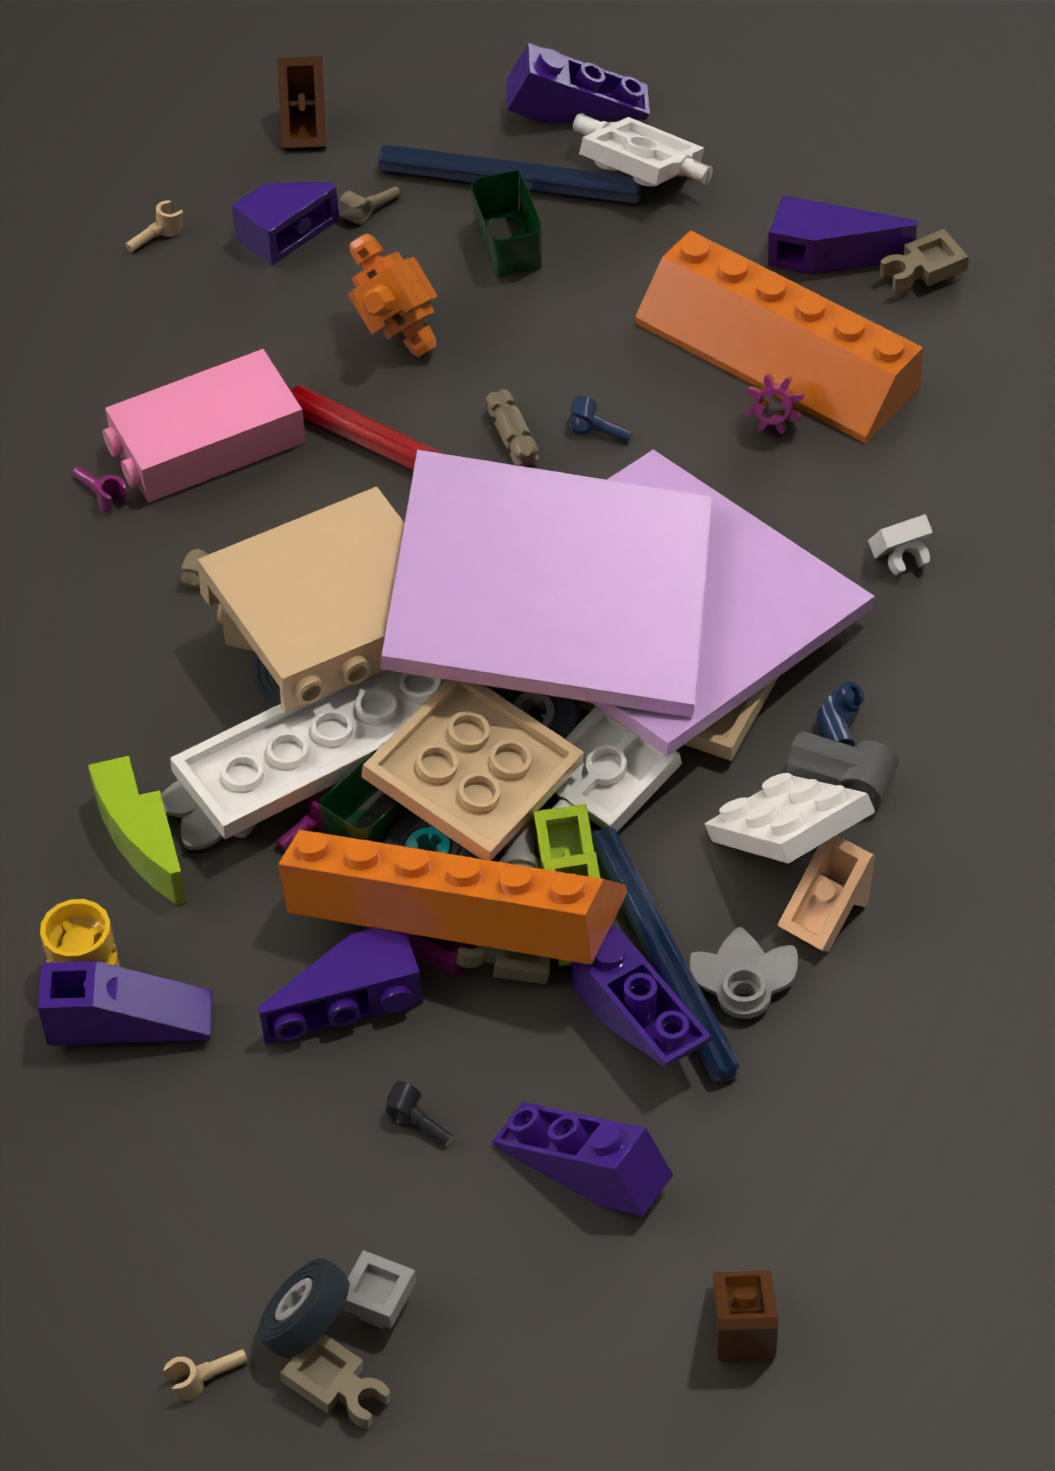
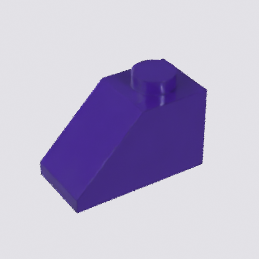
M331 182L265 183L232 205L236 240L271 265H274L340 220L337 188Z

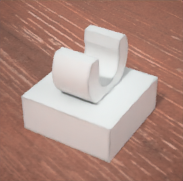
M924 514L880 529L868 540L875 559L889 554V569L897 576L906 570L902 560L903 552L911 553L915 557L919 568L929 563V551L921 542L933 532L927 516Z

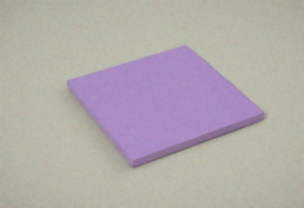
M417 450L380 669L692 718L696 700L713 496Z
M651 450L607 480L713 496L694 712L691 718L595 702L591 703L665 756H668L871 611L875 596L655 450Z

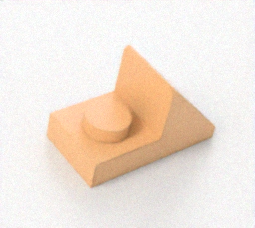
M839 835L819 845L777 925L814 947L829 952L853 905L866 907L869 901L876 856Z

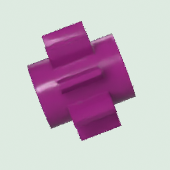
M769 373L764 376L765 389L763 391L752 386L748 389L747 393L756 400L754 405L745 411V415H757L761 420L758 425V431L764 430L768 424H776L777 431L783 434L787 427L785 422L787 417L794 421L802 419L803 415L801 412L794 408L796 402L801 401L805 397V393H793L789 388L792 383L791 376H788L782 384H774V379ZM775 393H779L783 396L781 405L786 408V411L780 409L774 415L767 411L770 403L764 397L771 398Z

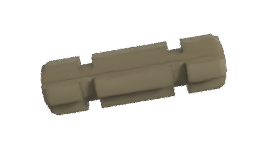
M501 389L497 393L490 392L486 397L488 403L487 410L491 418L496 421L494 424L506 448L512 451L510 456L514 464L523 467L535 465L539 460L537 454L539 449L534 439L529 436L531 433L519 409L514 406L515 401L511 393L505 389Z

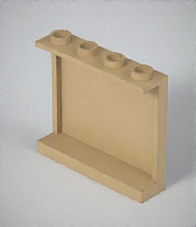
M378 487L197 559L201 595L209 606L221 603L280 687L281 708L284 713L303 705H310L324 696L348 686L357 685L369 677L386 671L380 669L404 521Z

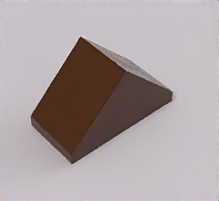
M322 56L277 58L282 149L327 147V96Z

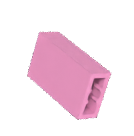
M264 349L105 408L109 427L103 430L106 446L113 457L120 455L122 459L121 467L127 483L131 488L138 486L147 503L306 443L302 408Z

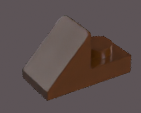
M771 1270L713 1272L718 1359L720 1361L774 1359L777 1353L778 1315Z

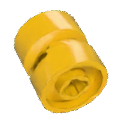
M71 899L57 904L46 913L41 922L40 936L48 959L47 963L99 961L120 967L111 922L106 910L99 904L86 899Z

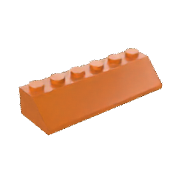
M691 230L662 257L635 316V324L761 390L765 389L763 381L766 374L770 373L772 375L774 384H782L788 376H791L792 383L789 388L793 393H805V397L801 401L796 402V408L865 444L921 387L923 347ZM779 393L773 395L781 400L783 398Z
M304 830L297 832L278 863L287 913L592 965L627 895L626 885L605 879Z

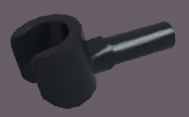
M403 1081L396 1082L387 1097L388 1104L385 1110L388 1120L399 1126H406L410 1123L447 1147L454 1136L417 1109L422 1099L419 1090L409 1083Z

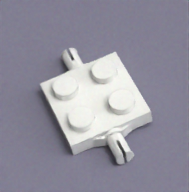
M580 113L574 120L573 131L586 135L582 137L579 154L595 160V164L602 169L619 170L633 176V180L638 184L658 186L660 183L675 176H686L705 185L712 177L713 167L701 163L704 147L630 117L618 122L608 123L606 121L600 122Z
M595 706L565 738L584 751L582 764L554 793L559 802L552 809L587 804L588 817L592 822L601 828L606 826L612 827L618 832L682 764L680 754L674 751L670 755L665 756Z

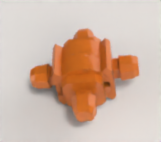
M369 233L349 244L350 253L356 265H362L364 270L351 278L356 288L347 295L370 333L374 334L383 331L387 339L403 333L405 336L404 344L416 357H420L436 347V338L430 326H424L422 320L435 312L430 302L436 299L438 295L415 257L403 260L400 253L395 252L383 258L381 252L384 249L376 238Z

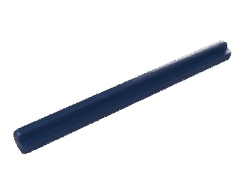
M387 144L381 147L378 157L379 169L384 172L473 183L481 177L519 170V189L521 172L529 191L629 204L639 203L642 195V185L635 182L633 176Z
M609 826L601 830H594L591 835L594 852L597 855V862L607 880L626 885L627 895L621 908L652 967L711 1035V1042L696 1051L712 1081L717 1084H723L728 1080H734L739 1075L738 1068L740 1063L617 831Z

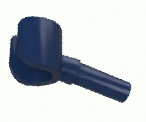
M577 396L574 398L569 418V426L574 433L584 435L590 433L593 429L625 443L630 442L633 432L596 416L598 411L596 401L587 396Z

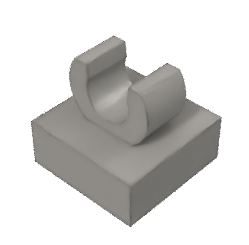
M363 1250L348 1276L350 1288L342 1310L357 1315L361 1321L381 1329L383 1326L392 1329L417 1282L415 1270Z

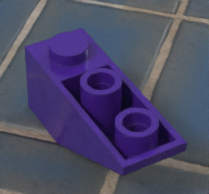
M530 43L527 44L506 79L507 110L546 124L572 123L580 113L598 121L623 120L627 117L647 119L650 115L648 84L639 82L633 77H625L607 71L593 63H584L564 56L553 49H544Z
M783 195L768 232V266L808 274H818L877 265L881 263L883 258L889 255H904V245L917 240L918 220Z
M617 925L609 929L592 965L572 962L573 989L602 1024L666 1068L711 1042V1035Z
M373 928L350 934L258 1006L264 1043L268 1044L279 1040H295L306 1033L333 1026H348L360 1019L383 1013L402 1012L410 1006L423 1003L420 972L407 933Z
M99 961L49 962L41 964L38 1011L47 1045L211 1040L213 992L210 989Z
M523 1102L509 1117L508 1122L492 1141L495 1148L595 1204L639 1216L645 1214L673 1176L672 1171L647 1128Z

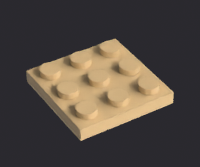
M447 679L363 764L361 777L478 858L491 861L531 819L534 811H538L582 764L584 751L487 686Z

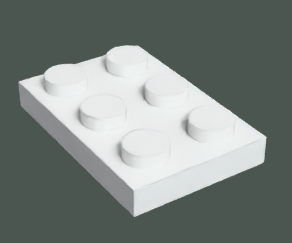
M782 773L767 779L762 784L763 790L751 797L738 798L724 804L719 809L720 815L704 824L711 841L714 843L789 864L875 813L868 793L844 788L841 785L835 786L818 782L816 779H806L793 776L790 773Z

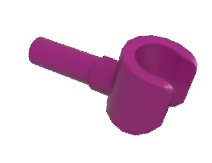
M80 466L73 469L72 475L97 494L98 507L102 511L109 512L113 509V500L109 496L111 494L119 496L123 501L126 500V485L119 476L106 475L98 479Z
M326 788L310 796L309 813L276 841L281 850L285 851L289 847L299 830L312 831L315 827L325 829L318 803L329 792V789Z

